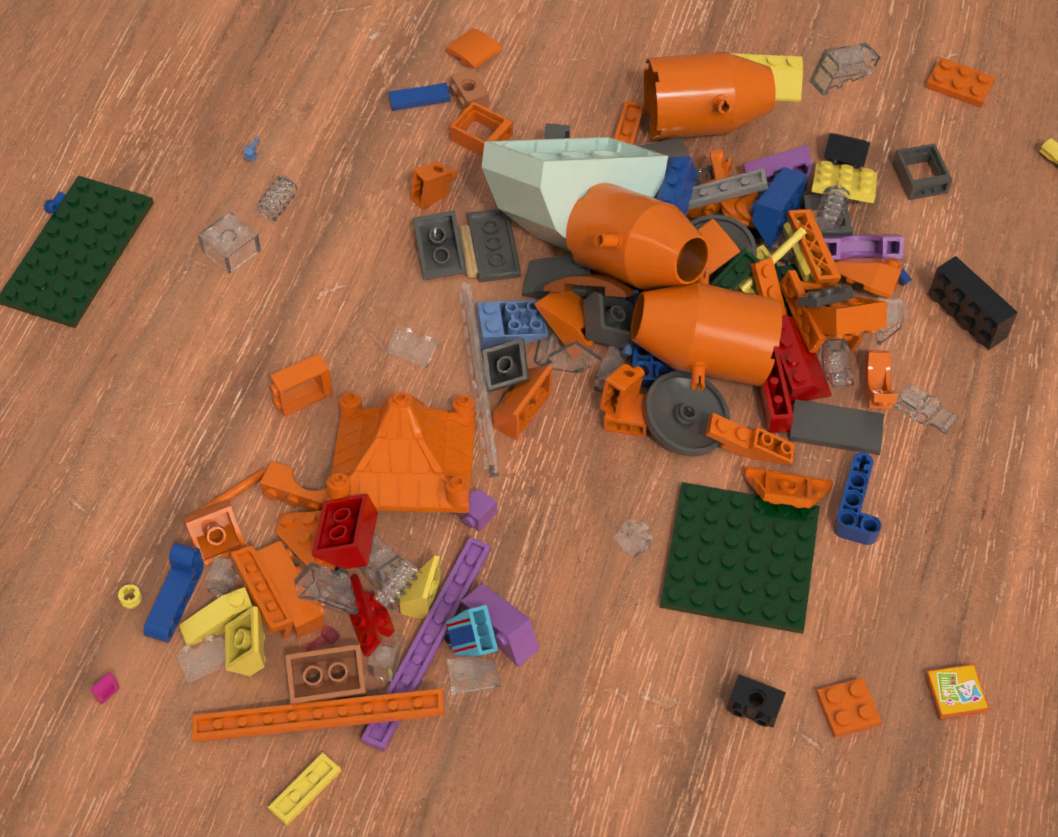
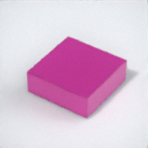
M108 672L90 690L94 699L101 705L119 689V685L115 677Z

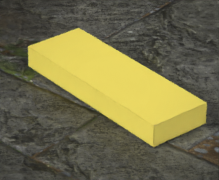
M322 752L268 806L269 811L283 824L288 826L341 772V768Z

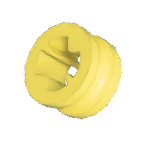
M128 584L119 590L118 597L123 607L133 609L139 606L142 596L137 586ZM129 593L130 595H132V593L134 594V598L132 600H130V598H128L127 600L125 596Z

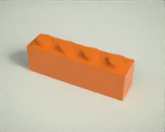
M280 540L257 551L256 553L293 619L292 628L297 638H301L323 627L325 611L320 602L315 603L313 599L315 594L311 585H305L302 580L305 578L303 571L299 565L295 566L292 562L294 556L290 548H285Z

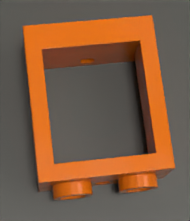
M475 102L465 107L461 115L456 120H453L449 127L452 141L483 156L485 141L465 131L474 120L495 130L486 141L509 140L513 136V121Z
M319 353L270 375L272 384L269 385V388L273 395L272 402L276 410L281 409L284 416L333 395L330 371Z

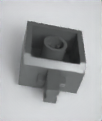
M600 287L599 292L595 291L583 300L586 340L621 349L633 342L630 332L635 303L618 297L605 296V287Z

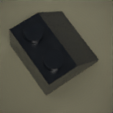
M831 132L824 158H828L827 161L839 165L841 161L848 163L847 165H851L853 169H859L860 166L864 167L871 142Z

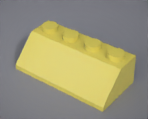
M734 54L771 67L775 81V101L801 102L803 58L801 56Z

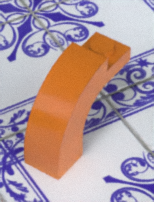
M865 350L864 384L866 402L869 408L892 409V403H897V394L891 388V352Z

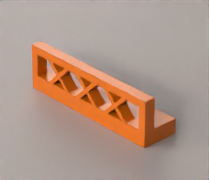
M811 209L788 211L786 216L793 232L795 233L800 227L807 232L806 239L803 236L798 243L816 283H822L824 288L837 285L841 279L840 273ZM818 267L821 268L822 274H820Z
M253 545L230 552L229 558L255 607H258L261 618L269 633L272 634L279 631L283 639L290 637L293 619Z

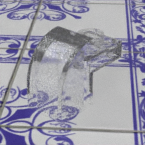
M845 338L826 339L822 345V369L826 380L830 381L832 387L854 385L855 377L849 366L850 349Z

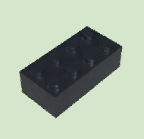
M957 256L937 267L928 293L932 300L943 307L948 315L958 321L963 329L972 334L978 343L988 350L1005 340L1009 335L1018 312Z

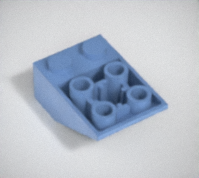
M539 300L477 302L475 323L480 353H483L482 350L523 338L525 344L548 337L546 321L534 305Z

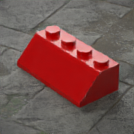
M782 315V329L778 351L791 404H794L795 399L810 401L831 397L832 393L816 352L809 353L794 318L789 315Z

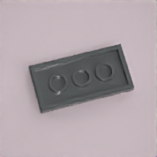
M500 209L468 212L467 220L478 268L479 282L520 278L521 270L510 217Z
M795 399L793 407L794 419L789 441L880 455L884 414Z

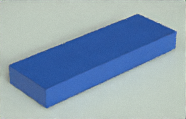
M447 83L388 92L392 111L451 102Z

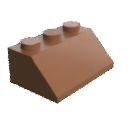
M360 644L285 655L291 705L366 694Z

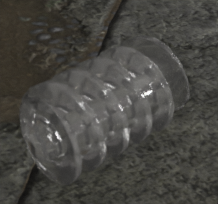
M285 176L276 177L256 204L260 215L270 222H276L278 216H281L282 211L286 209V205H289L291 199L295 197L294 192L298 189L296 184Z
M834 185L824 190L815 218L820 230L834 233L840 229L850 197V193L846 188Z
M399 556L396 557L399 562L398 566L390 564L393 573L384 572L387 580L378 579L381 588H371L375 593L374 598L391 611L394 610L392 603L398 604L400 602L397 595L405 596L406 592L403 587L409 589L412 587L409 579L417 581L418 576L415 571L423 573L412 562Z

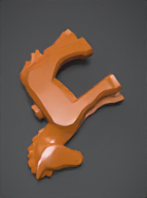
M721 149L710 151L709 155L714 179L705 183L728 178L733 165L732 157L726 160ZM758 192L747 194L741 199L735 197L689 209L686 216L696 218L722 212L723 215L732 217L745 226L756 228L752 222L754 213L751 212L754 201L759 200L760 195Z

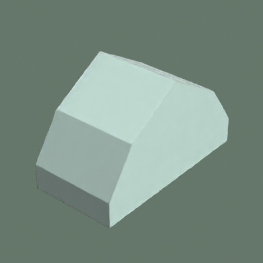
M611 137L485 141L482 170L497 207L535 238L571 251L568 249L566 242L568 219L579 198L582 199L589 192L588 189L599 183H612L654 198L665 178L668 156Z

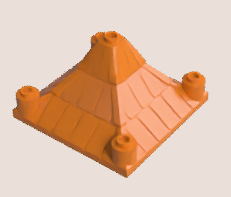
M347 392L339 398L340 419L332 472L326 481L327 501L368 493L377 511L469 513L476 420L475 401L472 397L467 395L456 397L452 402V410L428 408L419 399L403 392L391 394L383 400L380 406L373 408L362 407L361 397L357 393Z

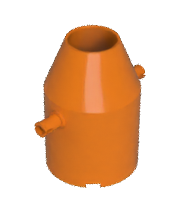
M728 52L647 58L645 64H649L648 68L644 69L643 76L644 104L646 116L650 115L651 125H648V130L652 140L730 134L772 112L774 109L775 81L770 66Z
M599 183L588 189L589 192L575 203L567 223L566 242L568 249L571 250L574 256V261L579 265L643 290L691 284L697 281L706 270L710 257L709 244L675 205L612 183Z
M705 271V276L702 275L696 282L691 284L670 286L640 293L632 316L631 340L674 370L691 373V389L695 390V385H697V391L705 389V376L757 387L763 385L767 380L775 362V359H771L774 346L779 347L782 329L781 304L775 298L709 285L710 273L708 271Z

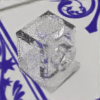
M215 556L205 580L208 592L212 595L221 597L228 594L230 588L233 589L236 576L239 577L231 560Z

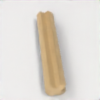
M460 225L458 230L466 274L470 279L476 278L478 276V268L470 227L468 225Z

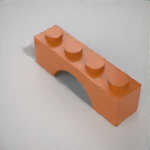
M274 461L270 462L260 481L262 495L270 500L277 499L283 501L291 507L298 506L307 509V511H321L323 502L327 501V488L311 491L300 487L295 482L293 467Z

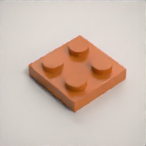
M864 677L818 689L816 692L833 738L878 727L882 723Z

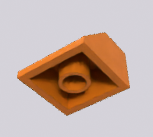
M227 500L182 517L193 546L201 551L204 566L230 556V552L246 547L231 505Z

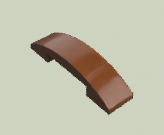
M596 274L569 276L544 286V291L564 293L572 291L573 285L605 287V296L629 297L634 295V290L616 279Z

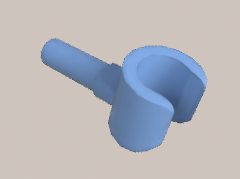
M256 137L249 147L245 146L243 148L244 153H246L244 158L251 162L257 156V151L254 149L260 141L259 138Z

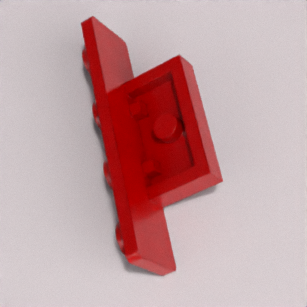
M353 574L344 583L341 593L363 656L369 657L382 642L380 634L390 637L395 629L383 597L379 594L364 591L359 576Z

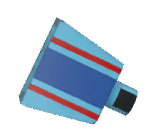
M487 605L465 610L447 621L448 632L445 634V641L448 645L452 646L453 653L456 656H480L498 651Z

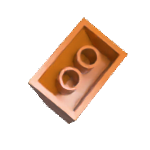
M852 297L850 300L820 307L807 306L808 312L821 333L831 335L833 339L844 338L845 334L859 336L863 331L865 333H876L878 329L887 328V301Z
M549 365L529 368V381L516 384L512 391H508L504 398V403L493 412L494 429L515 440L519 438L551 394L552 367Z

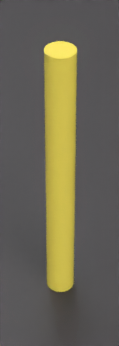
M800 227L769 258H773L775 264L807 232ZM753 274L739 286L742 292H747L755 284Z

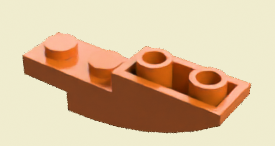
M712 413L709 416L705 436L721 442L720 448L755 460L783 465H791L793 463L796 444L759 427L751 430L718 414Z

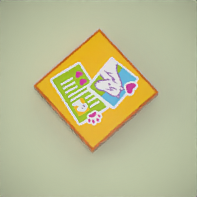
M975 664L926 672L925 675L939 720L988 712L989 706Z

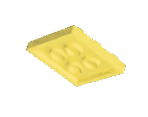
M829 161L817 162L811 192L874 203L877 172L869 168H863L862 170L853 169L851 165L846 164L841 166L833 165Z

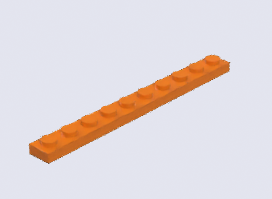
M441 688L193 715L192 739L194 742L445 716L444 693Z

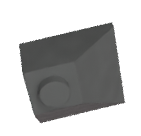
M523 338L482 350L488 392L529 381Z

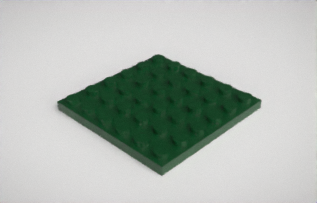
M682 482L660 608L803 634L820 506L813 505L811 508H796L787 504H772L768 501H763L759 495Z

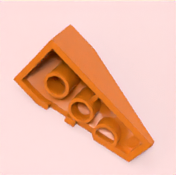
M890 257L887 259L842 258L841 260H834L839 273L844 276L846 282L851 284L861 283L864 285V290L889 299L897 287L904 267L903 264H900L899 260Z

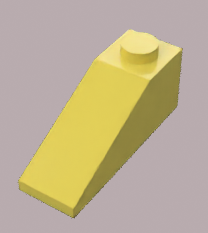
M245 587L219 597L179 624L187 647L225 633L226 624L253 607Z

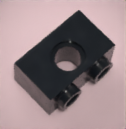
M739 674L726 710L731 711L737 717H746L754 720L760 726L774 728L786 692ZM750 701H758L761 705L754 706L750 703Z

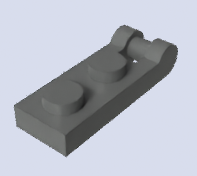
M831 285L829 288H821V291H808L807 295L798 297V306L820 307L850 300L853 296V289L848 286L840 288L839 286Z

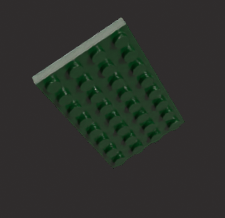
M78 175L66 193V197L58 205V210L52 214L0 292V305L76 328L154 204L153 198Z

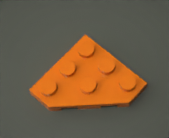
M321 511L280 514L275 531L278 538L290 548L292 553L304 563L311 573L334 572L335 565L312 556Z

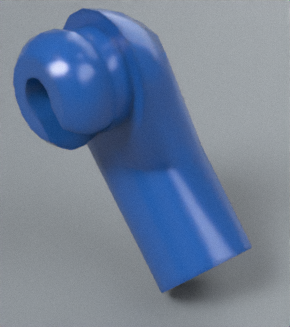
M59 191L53 199L45 201V212L55 213L58 210V205L66 195Z

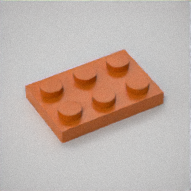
M940 57L925 88L981 108L996 77Z

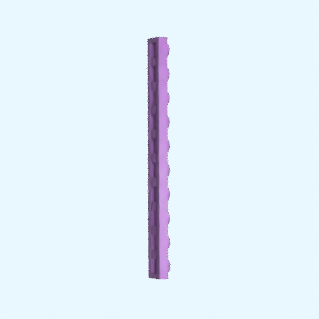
M469 537L385 694L417 691L445 638V634L448 632L447 621L458 614L462 606L461 600L468 595L491 551V545ZM401 720L369 724L361 738L362 743L385 752Z

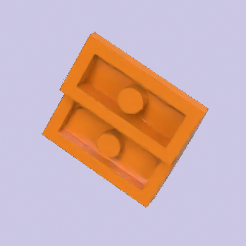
M472 28L445 47L447 54L460 58L462 65L473 69L502 50L498 42L475 28Z
M714 219L698 229L709 244L710 257L707 267L710 274L741 252Z

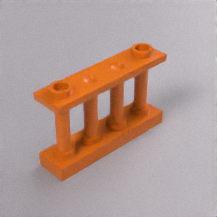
M788 270L779 285L809 353L817 352L825 341H844L848 351L853 352L862 341V335L849 336L845 334L844 338L833 339L831 335L821 333L808 312L807 306H798V297L807 295L805 290H821V288H824L822 283L800 281L796 270Z

